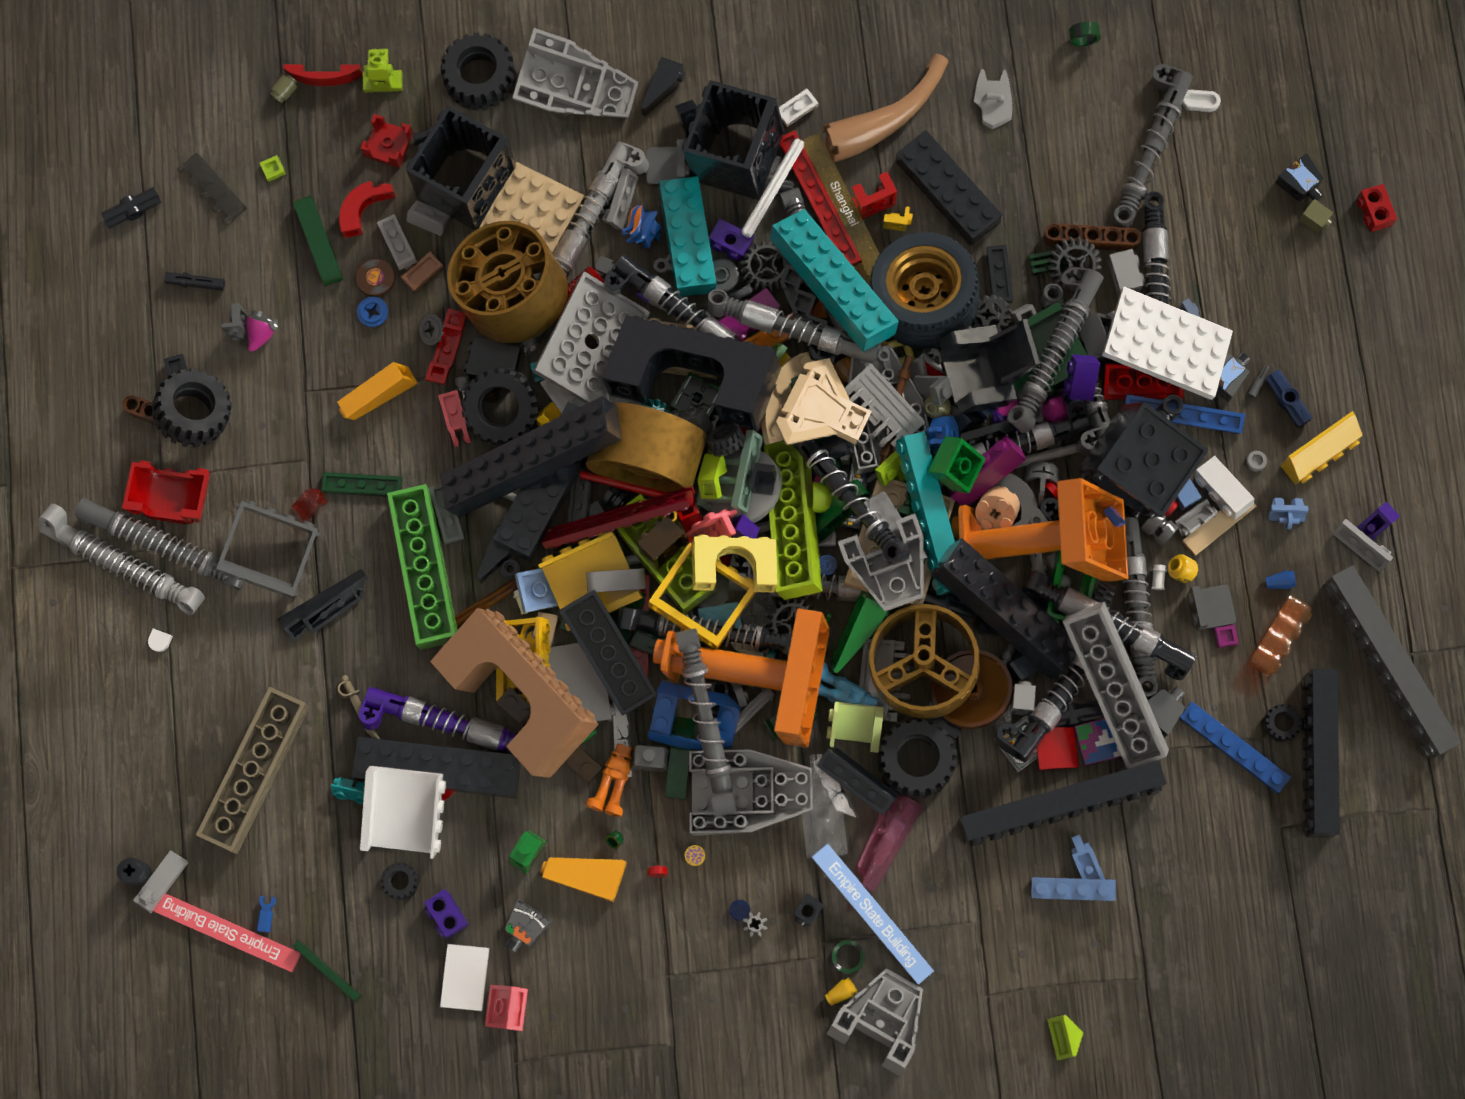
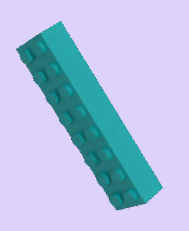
M805 209L772 225L771 242L863 352L895 335L899 323L897 318Z

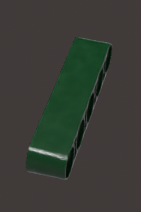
M309 195L293 201L325 287L344 280L312 196Z
M859 480L850 482L858 486L857 496L859 498L870 499L869 492ZM833 496L831 506L827 511L823 513L815 512L818 545L854 514L850 508L843 510L846 503L839 501L836 496Z

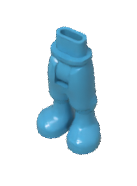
M824 662L821 681L833 685L835 689H830L820 683L819 696L826 697L833 704L836 701L868 706L877 705L879 699L871 696L872 693L849 681L846 677L833 675L829 672L828 665Z

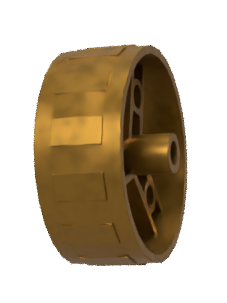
M930 604L910 605L902 608L886 618L878 627L872 639L869 651V670L873 685L880 697L891 708L911 718L931 719L949 714L965 702L977 683L980 667L977 641L969 626L961 617L949 609ZM915 619L914 654L876 673L875 659L883 639L901 623ZM936 619L950 624L966 638L974 657L971 676L935 655ZM923 628H928L931 632L928 635H922L920 631ZM921 642H923V643H928V642L931 643V647H929V646H927V645H921V646H919V645H920ZM914 662L915 671L907 674L904 668ZM935 663L944 669L941 675L934 673ZM895 672H900L903 675L900 679H893L891 677ZM953 674L956 676V679L954 681H947L945 676ZM922 677L931 679L956 696L938 705L922 707L904 703L890 693Z

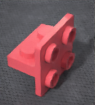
M724 509L717 514H714V512L708 513L703 516V521L693 524L691 526L692 529L686 535L687 537L707 535L709 537L728 536L731 538L736 534V531L730 519L738 512L737 510L728 511V509Z

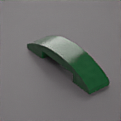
M675 717L673 735L693 739L695 721L691 718ZM671 746L665 797L682 800L686 798L690 749Z

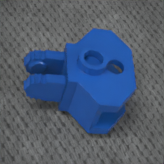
M954 416L932 419L930 427L926 428V433H928L927 442L930 448L933 449L935 456L945 436L960 438L959 428Z

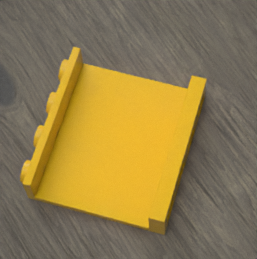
M613 531L610 533H599L597 535L598 538L591 541L589 538L578 542L579 546L574 549L571 546L560 550L561 554L553 557L552 554L542 558L543 563L538 564V566L542 568L560 609L588 593L586 572L630 569ZM640 589L596 592L608 613L643 598ZM565 623L567 631H570L567 623Z

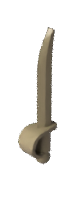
M343 675L341 677L342 682L338 685L337 693L341 698H350L359 717L362 704L357 694L360 691H355L351 681H349V677ZM342 685H344L347 694H343L340 691ZM366 730L372 738L380 739L375 730Z

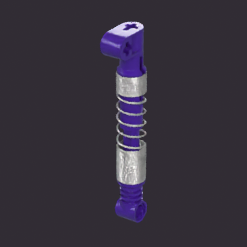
M374 687L368 689L359 711L361 725L366 730L378 728L384 713L398 716L399 720L410 724L412 723L417 726L422 724V728L426 725L432 727V731L435 728L442 730V734L444 731L452 733V737H454L455 731L462 733V740L467 735V742L499 752L506 751L508 749L506 746L517 735L515 732L512 734L508 727L476 717L472 718L469 722L466 714L458 718L457 711L449 712L446 707L439 709L436 704L430 706L421 699L419 700L411 696L402 697ZM368 707L376 709L372 711L373 717H370L371 713Z

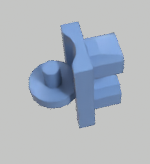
M1274 498L1268 519L1269 521H1278L1285 524L1286 529H1292V524L1305 522L1306 514L1309 511L1308 506H1304L1303 499L1299 498L1292 499L1291 505H1284V499Z

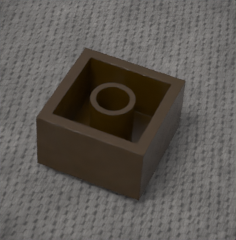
M668 515L664 519L660 518L653 525L654 528L650 532H644L637 542L640 555L656 571L686 545L684 532Z

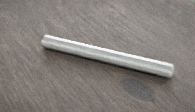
M795 139L743 227L742 235L748 238L752 237L803 149L804 142L802 140Z

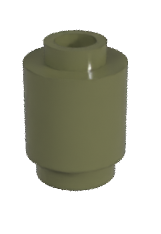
M282 75L271 88L270 95L282 104L297 89L295 85L297 81L290 75Z

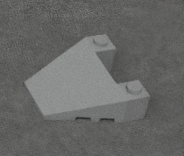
M915 514L896 520L903 539L901 542L906 543L910 548V556L905 562H888L884 559L881 549L865 555L857 535L838 542L846 564L885 612L924 598L923 534ZM896 548L895 555L897 556L898 550Z
M886 968L867 987L840 1009L827 1035L845 1044L853 1029H858L891 1048L882 1066L900 1076L915 1050V1038L923 989Z

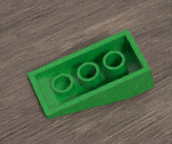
M861 591L830 661V665L835 673H838L878 629L882 621H885L889 616L890 610L885 612L868 592Z

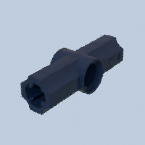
M1280 369L1264 379L1278 399L1279 406L1287 412L1297 428L1304 426L1313 419L1300 400L1298 391L1291 387ZM1284 396L1292 397L1293 402H1287Z

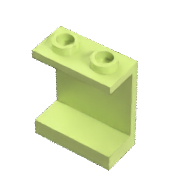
M835 701L834 709H830L829 721H833L832 727L828 726L827 730L830 747H834L835 739L871 743L870 752L878 753L884 707Z

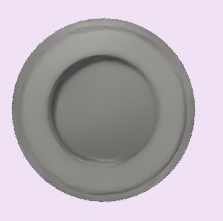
M1253 451L1246 458L1247 467L1254 472L1261 471L1267 464V458L1261 451Z

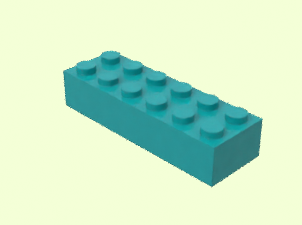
M698 176L659 181L658 192L675 292L679 291L681 297L708 294L716 289V277Z

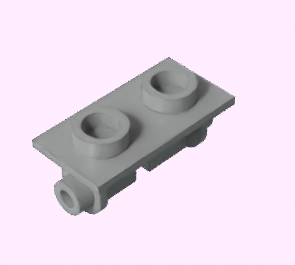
M1208 499L1202 501L1175 521L1181 536L1191 535L1192 532L1201 527L1202 522L1205 524L1210 519L1215 518L1218 511L1215 507L1211 508Z

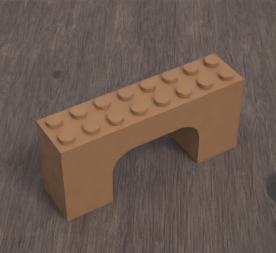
M477 608L430 662L455 690L474 693L490 674L500 667L527 697L531 706V714L527 724L506 747L532 776L550 778L598 726V723L594 720L595 715L582 707V701L577 696L571 695L568 691L569 687L555 677L556 673L542 663L543 659L537 653H533L529 649L531 646L528 642L516 635L518 633L517 630L504 622L505 618L501 613Z

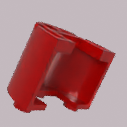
M139 460V463L132 462L122 509L136 515L141 513L147 516V518L164 522L193 524L194 520H196V523H200L210 479L209 470L197 468V470H184L183 473H178L171 468H164V471L157 470L148 461Z

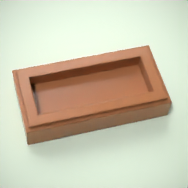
M429 252L403 274L401 278L416 292L444 266Z

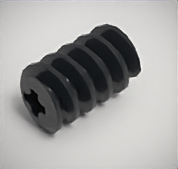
M126 858L117 866L116 872L119 880L132 886L142 887L152 876L150 866L136 858Z

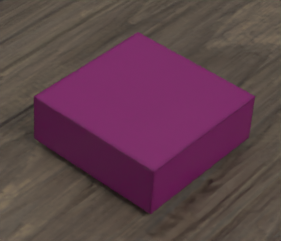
M1235 624L1214 628L1217 648L1239 644Z

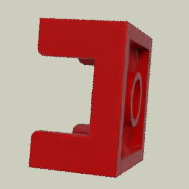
M374 114L371 120L373 130L368 142L363 141L361 151L364 157L400 168L413 137L412 128L405 123H401L402 128L386 123L383 116Z
M888 172L879 175L883 185L878 187V192L870 196L866 195L861 184L852 187L851 190L854 197L850 201L860 221L896 205L897 190Z

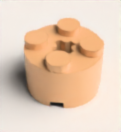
M994 486L985 492L979 500L975 510L976 519L983 530L1010 527L1018 515L1020 502L1016 494L1011 493L1008 488Z

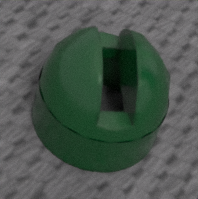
M612 831L605 838L607 845L613 849H618L624 840L622 833L619 831Z

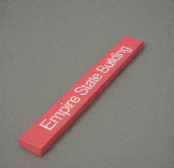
M168 894L164 895L153 910L158 914L290 972H293L301 955L298 951Z

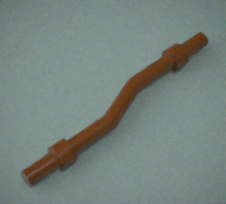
M908 355L905 356L902 369L899 370L897 376L898 383L895 390L901 396L906 381L909 380L911 374L909 370L913 357ZM893 436L885 444V447L882 448L879 465L894 452L892 450L893 446L890 443L896 436Z

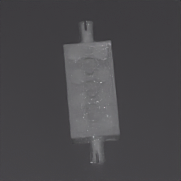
M815 754L809 755L812 768L813 810L801 814L806 860H813L811 856L825 844H829L839 857L847 856L848 850L840 784L816 766L822 758V754H817V763L815 762ZM822 870V873H823L822 878H823V879L828 878V876H827V875L823 872V870Z

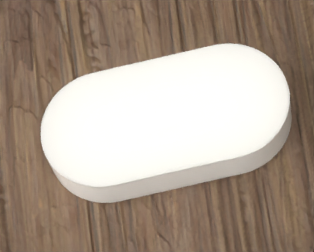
M1188 90L1182 106L1192 111L1213 112L1220 105V97L1212 91Z

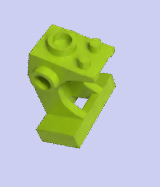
M388 49L369 50L368 65L364 66L363 71L364 92L402 91V71L393 70L392 64L388 63Z

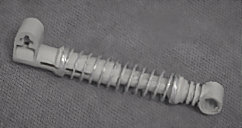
M50 504L38 518L39 532L70 548L73 554H81L83 559L89 558V562L95 561L96 566L102 565L103 569L108 568L110 573L116 572V576L124 573L123 580L130 576V584L137 580L136 586L139 587L143 583V591L150 587V594L155 592L157 598L168 599L177 604L178 608L188 615H193L205 599L203 593L197 588H185V586L174 581L171 575L167 573L162 574L160 570H155L153 566L148 567V564L145 562L141 564L140 559L135 560L134 556H128L127 552L121 553L119 548L115 549L113 545L108 546L107 542H101L100 538L94 539V535L89 534L87 531H79L69 526L66 512L56 504ZM132 557L133 562L129 561L128 558ZM135 561H139L140 565L135 564ZM153 568V572L148 571V569ZM159 571L160 576L156 575L155 572Z

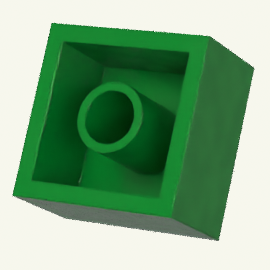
M945 436L928 472L950 490L970 493L986 458L962 438Z

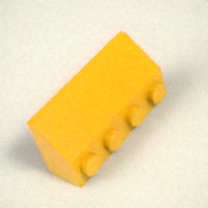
M1350 412L1286 458L1281 467L1295 485L1300 481L1302 484L1312 478L1311 473L1314 471L1321 472L1328 466L1327 462L1331 459L1334 461L1338 460L1344 455L1343 451L1349 448L1352 450L1360 444L1358 440L1363 435L1354 412Z

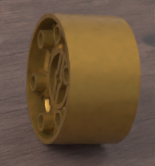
M498 221L480 227L460 243L449 263L447 282L451 295L476 329L493 341L518 343L532 339L547 330L556 321L565 306L568 295L566 274L542 236L534 228L524 223ZM543 272L540 281H537L533 274ZM487 300L485 312L475 310Z
M615 402L622 440L589 455L586 462L587 468L597 475L665 492L693 486L706 443V433L696 425L675 415L646 406Z

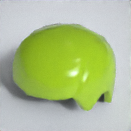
M813 482V512L823 513L831 506L833 500L832 492L825 483Z

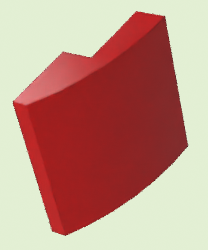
M1074 727L1053 728L1036 747L1039 771L1079 768Z

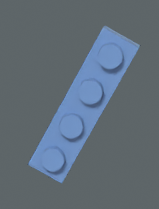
M1032 877V898L1115 901L1116 880Z

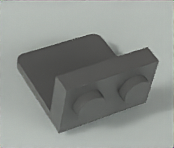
M677 140V147H649L647 149V160L649 162L647 183L649 185H659V181L686 178V176H689V166L686 165V158L682 150L684 140Z
M1228 585L1203 589L1200 586H1195L1188 591L1187 600L1193 612L1191 613L1193 625H1196L1197 631L1232 625L1236 622Z

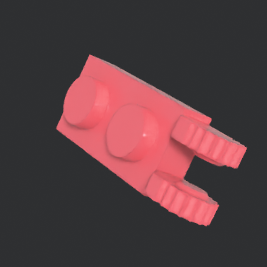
M454 390L438 395L454 447L459 446V440L455 432L463 430L465 442L467 444L471 443L465 424L466 419L462 417L463 408L458 391Z

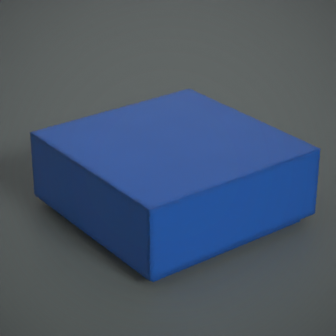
M1109 506L1104 510V513L1115 527H1122L1126 523L1114 507Z

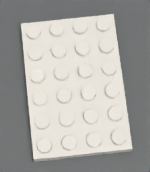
M1123 287L1102 356L1212 400L1216 395L1233 331Z

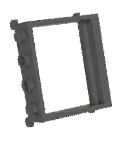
M253 501L236 502L235 507L238 508L219 562L213 563V567L216 568L215 571L289 598L297 596L296 588L315 536L319 537L320 535L317 532L318 529L314 528L315 525L310 522L303 521L301 523L295 521L296 518L294 516L276 514L277 511L272 508H259L257 503ZM243 509L311 534L293 584L224 560Z

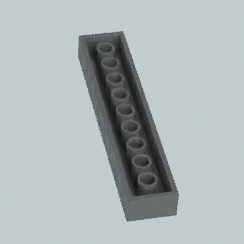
M1352 565L1333 575L1323 584L1324 592L1328 598H1332L1334 601L1335 610L1340 616H1343L1346 621L1345 626L1347 630L1354 634L1357 639L1355 640L1356 645L1366 654L1368 665L1377 672V679L1389 692L1387 695L1390 701L1397 705L1399 716L1410 727L1409 732L1411 736L1420 743L1422 754L1431 760L1460 744L1461 741L1355 567Z

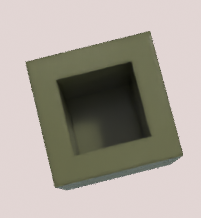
M1314 199L1299 221L1318 234L1322 228L1326 230L1332 223L1330 218L1333 212Z

